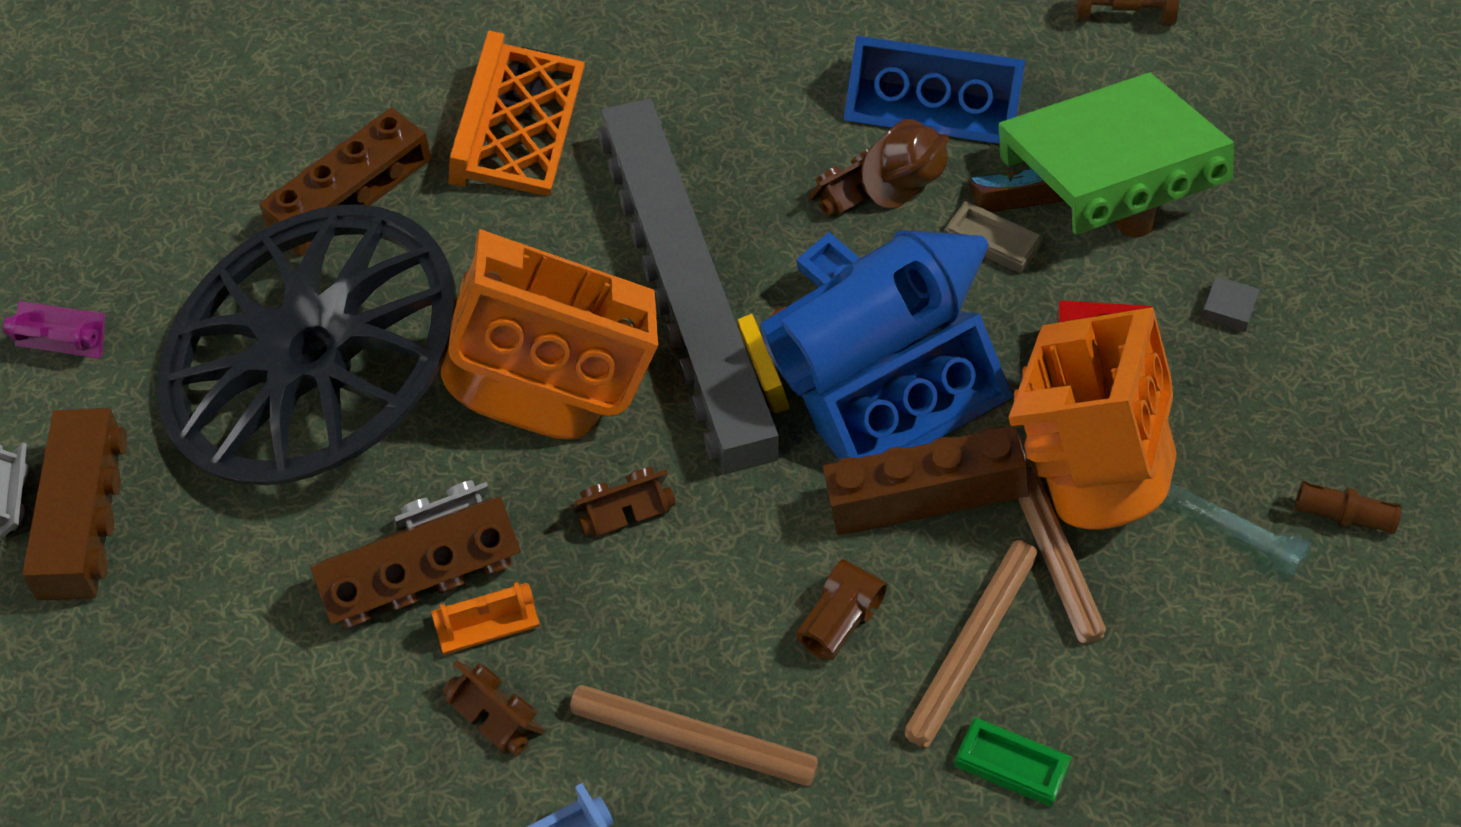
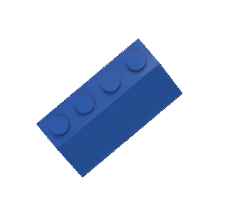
M856 36L844 120L893 127L904 119H912L924 126L931 127L939 134L1000 144L999 122L1017 116L1026 60Z
M959 312L954 322L942 324L902 350L883 357L821 395L816 387L801 395L816 431L839 460L846 457L860 458L880 454L894 447L909 448L931 443L1013 398L980 313Z

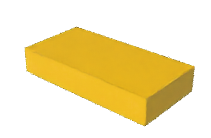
M753 314L737 319L738 330L771 412L775 414L789 410L790 407L782 383L766 349Z

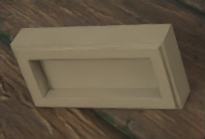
M967 201L963 203L944 229V233L984 236L989 244L984 257L1020 274L1038 251L1043 240L1042 235Z

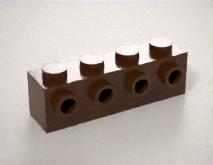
M392 107L260 202L259 206L266 228L297 214L318 208L337 205L371 206L431 161L426 132ZM312 241L291 250L298 256L303 257Z
M111 408L53 410L22 573L36 600L96 598L99 579L106 577L107 556L104 550L107 536H112L114 530V515L111 504L113 495L119 494L121 486L118 461L119 455H124L127 449L125 428L118 426Z
M1015 426L1005 428L990 427L976 434L957 438L942 437L928 444L909 448L894 447L880 454L860 458L846 457L835 463L823 465L837 535L1028 497L1026 463Z
M494 496L309 565L330 623L334 624L341 621L343 628H348L371 619L370 609L389 603L390 609L395 610L418 601L417 592L436 585L437 591L443 592L466 583L464 574L482 567L484 574L487 575L512 565L510 556L521 553L502 498L501 496Z

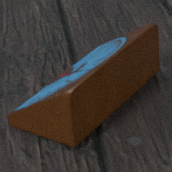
M1032 168L968 178V184L975 205L989 212L1063 202V199Z

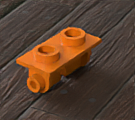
M515 582L513 587L449 606H445V603L440 604L439 609L431 611L443 655L540 627L532 591L527 583L519 585L518 582Z

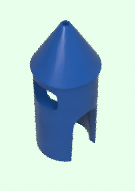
M909 230L897 232L891 241L848 265L830 281L761 323L764 344L778 372L799 396L816 387L821 395L883 357L902 350L942 324L954 322L958 317L989 247L988 241L984 236Z

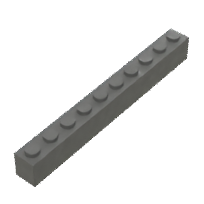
M648 98L602 109L603 127L597 128L599 145L602 153L610 152L612 158L608 159V168L613 184L621 183L623 190H619L624 216L632 215L634 222L630 223L634 245L636 248L643 247L646 255L641 256L646 279L648 282L655 280L658 288L653 289L655 290L657 311L660 316L668 315L670 323L665 324L670 348L672 351L680 349L682 358L678 359V367L684 386H693L695 395H691V405L697 423L705 421L709 432L704 433L708 456L710 460H719L724 475L778 461V433L652 99Z

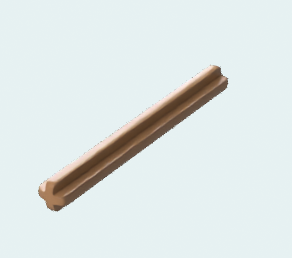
M1018 434L1026 463L1028 497L1018 498L1078 640L1082 644L1100 641L1104 638L1106 627L1043 483L1038 476L1033 461L1026 455L1025 442L1022 436Z
M1022 540L1012 543L906 726L905 737L910 742L922 748L930 746L1033 566L1037 555V550L1033 545L1026 544Z
M579 685L576 687L571 698L570 707L574 715L794 783L809 786L817 772L818 759L814 755L595 688Z

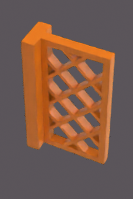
M488 30L450 155L448 184L465 186L467 179L550 196L585 62L504 44L505 34ZM509 60L526 63L531 70L515 76L508 67ZM561 71L573 74L571 80L557 86L546 72ZM540 76L547 90L532 97L523 85L537 80ZM515 90L523 101L507 108L499 99V96ZM555 99L563 108V111L548 117L539 105ZM530 106L532 113L539 122L522 128L515 119V116L521 114L525 108ZM505 121L514 133L497 140L489 128ZM546 130L555 142L539 149L530 137ZM522 142L530 154L514 161L505 148ZM494 153L505 164L495 170L479 166L481 159ZM538 162L546 173L545 181L526 177L521 169Z

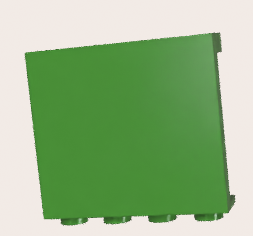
M1151 72L999 122L1000 157L1008 167L1026 162L1072 208V228L1076 235L1233 180L1234 142Z

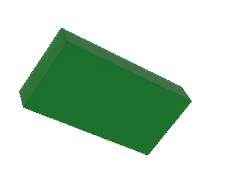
M974 717L957 753L954 767L1052 807L1069 768L1072 756Z

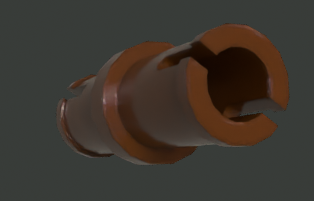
M1307 481L1300 483L1295 500V511L1297 512L1302 511L1335 519L1339 526L1350 527L1351 524L1385 531L1392 535L1398 528L1402 510L1401 504H1393L1360 496L1356 489L1346 488L1345 491H1339L1310 484Z

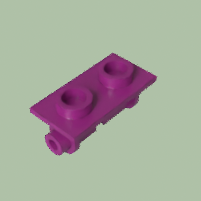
M18 301L17 314L13 317H6L3 323V332L6 335H10L11 339L15 341V346L101 358L103 354L105 313Z

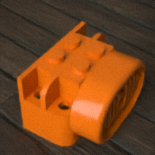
M479 229L476 236L475 255L469 270L463 276L460 293L456 300L449 349L441 366L442 381L456 400L480 415L555 439H578L588 433L602 415H618L631 404L658 347L655 290ZM624 318L632 320L634 325L624 320Z
M1154 308L1042 325L1028 365L1023 367V379L1019 389H1016L1014 392V404L1008 418L1011 426L1024 425L1027 435L1024 444L1026 455L1031 461L1035 462L1038 476L1046 477L1057 515L1071 526L1090 530L1115 528L1147 516L1157 509L1168 495L1177 455L1168 421L1173 399L1172 379Z

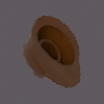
M904 119L895 124L883 137L873 144L865 155L861 170L862 183L867 195L875 204L884 208L901 207L927 184L942 175L947 164L946 144L950 141L947 134H939L931 127L924 126L912 119Z

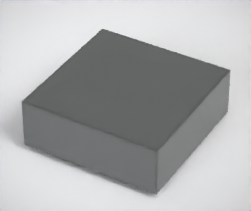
M1216 276L1201 319L1246 332L1260 289Z

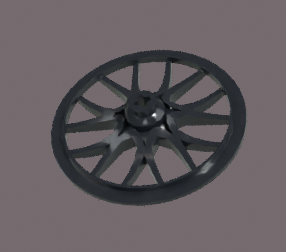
M337 205L300 213L277 222L236 247L202 279L190 294L176 316L161 354L157 376V398L165 429L175 446L192 463L205 472L221 479L241 484L273 485L311 478L335 469L378 443L415 408L431 386L449 349L451 325L457 295L452 269L443 250L433 237L415 221L398 212L368 205ZM364 235L335 282L320 294V273L325 254L333 236ZM380 239L390 241L408 251V253L392 257L368 268ZM312 241L296 272L283 253ZM274 258L284 280L286 292L282 308H263L249 299L238 285L256 269ZM421 264L427 276L430 289L358 314V308L374 290L397 274ZM229 294L233 296L245 312L212 317ZM432 305L431 324L424 347L398 334L385 330L405 317ZM231 334L243 335L259 340L242 353L191 367L197 344L202 336ZM373 348L395 350L419 358L411 375L396 395L350 373L351 359L361 350ZM219 380L204 397L195 412L192 413L189 399V384ZM261 382L266 383L220 448L211 444L204 437L200 430L223 405L239 393ZM314 388H318L329 446L310 454L289 459L288 432L291 414L299 397ZM340 388L386 405L369 422L342 439ZM270 418L276 460H252L235 456L241 446Z

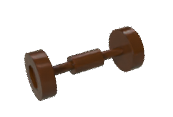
M1075 0L1076 21L1089 22L1092 5L1111 6V10L1141 11L1142 7L1161 8L1162 25H1175L1179 10V0Z

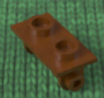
M869 149L855 156L851 160V166L841 171L837 166L833 167L816 178L817 186L808 198L813 200L820 196L822 198L820 207L826 216L834 214L838 217L842 213L861 204L864 199L857 190L859 186H861L868 199H870L862 183L861 170L865 155Z
M647 467L625 477L627 483L609 489L607 483H601L581 491V499L575 501L573 512L585 511L586 516L579 518L584 536L594 534L595 538H598L601 535L627 527L628 524L622 510L627 507L631 508L636 523L669 513V507L676 505V500L670 487L662 489L660 484L665 481L668 475L667 469L654 473L652 467Z
M457 660L453 665L463 675L460 678H451L444 686L443 692L447 695L446 702L474 725L487 711L490 715L478 730L497 746L503 754L510 752L513 756L520 755L528 746L529 741L525 737L530 730L542 735L546 732L534 720L538 714L537 710L516 694H513L511 698L505 695L498 688L503 681L492 670L481 663H478L474 668Z

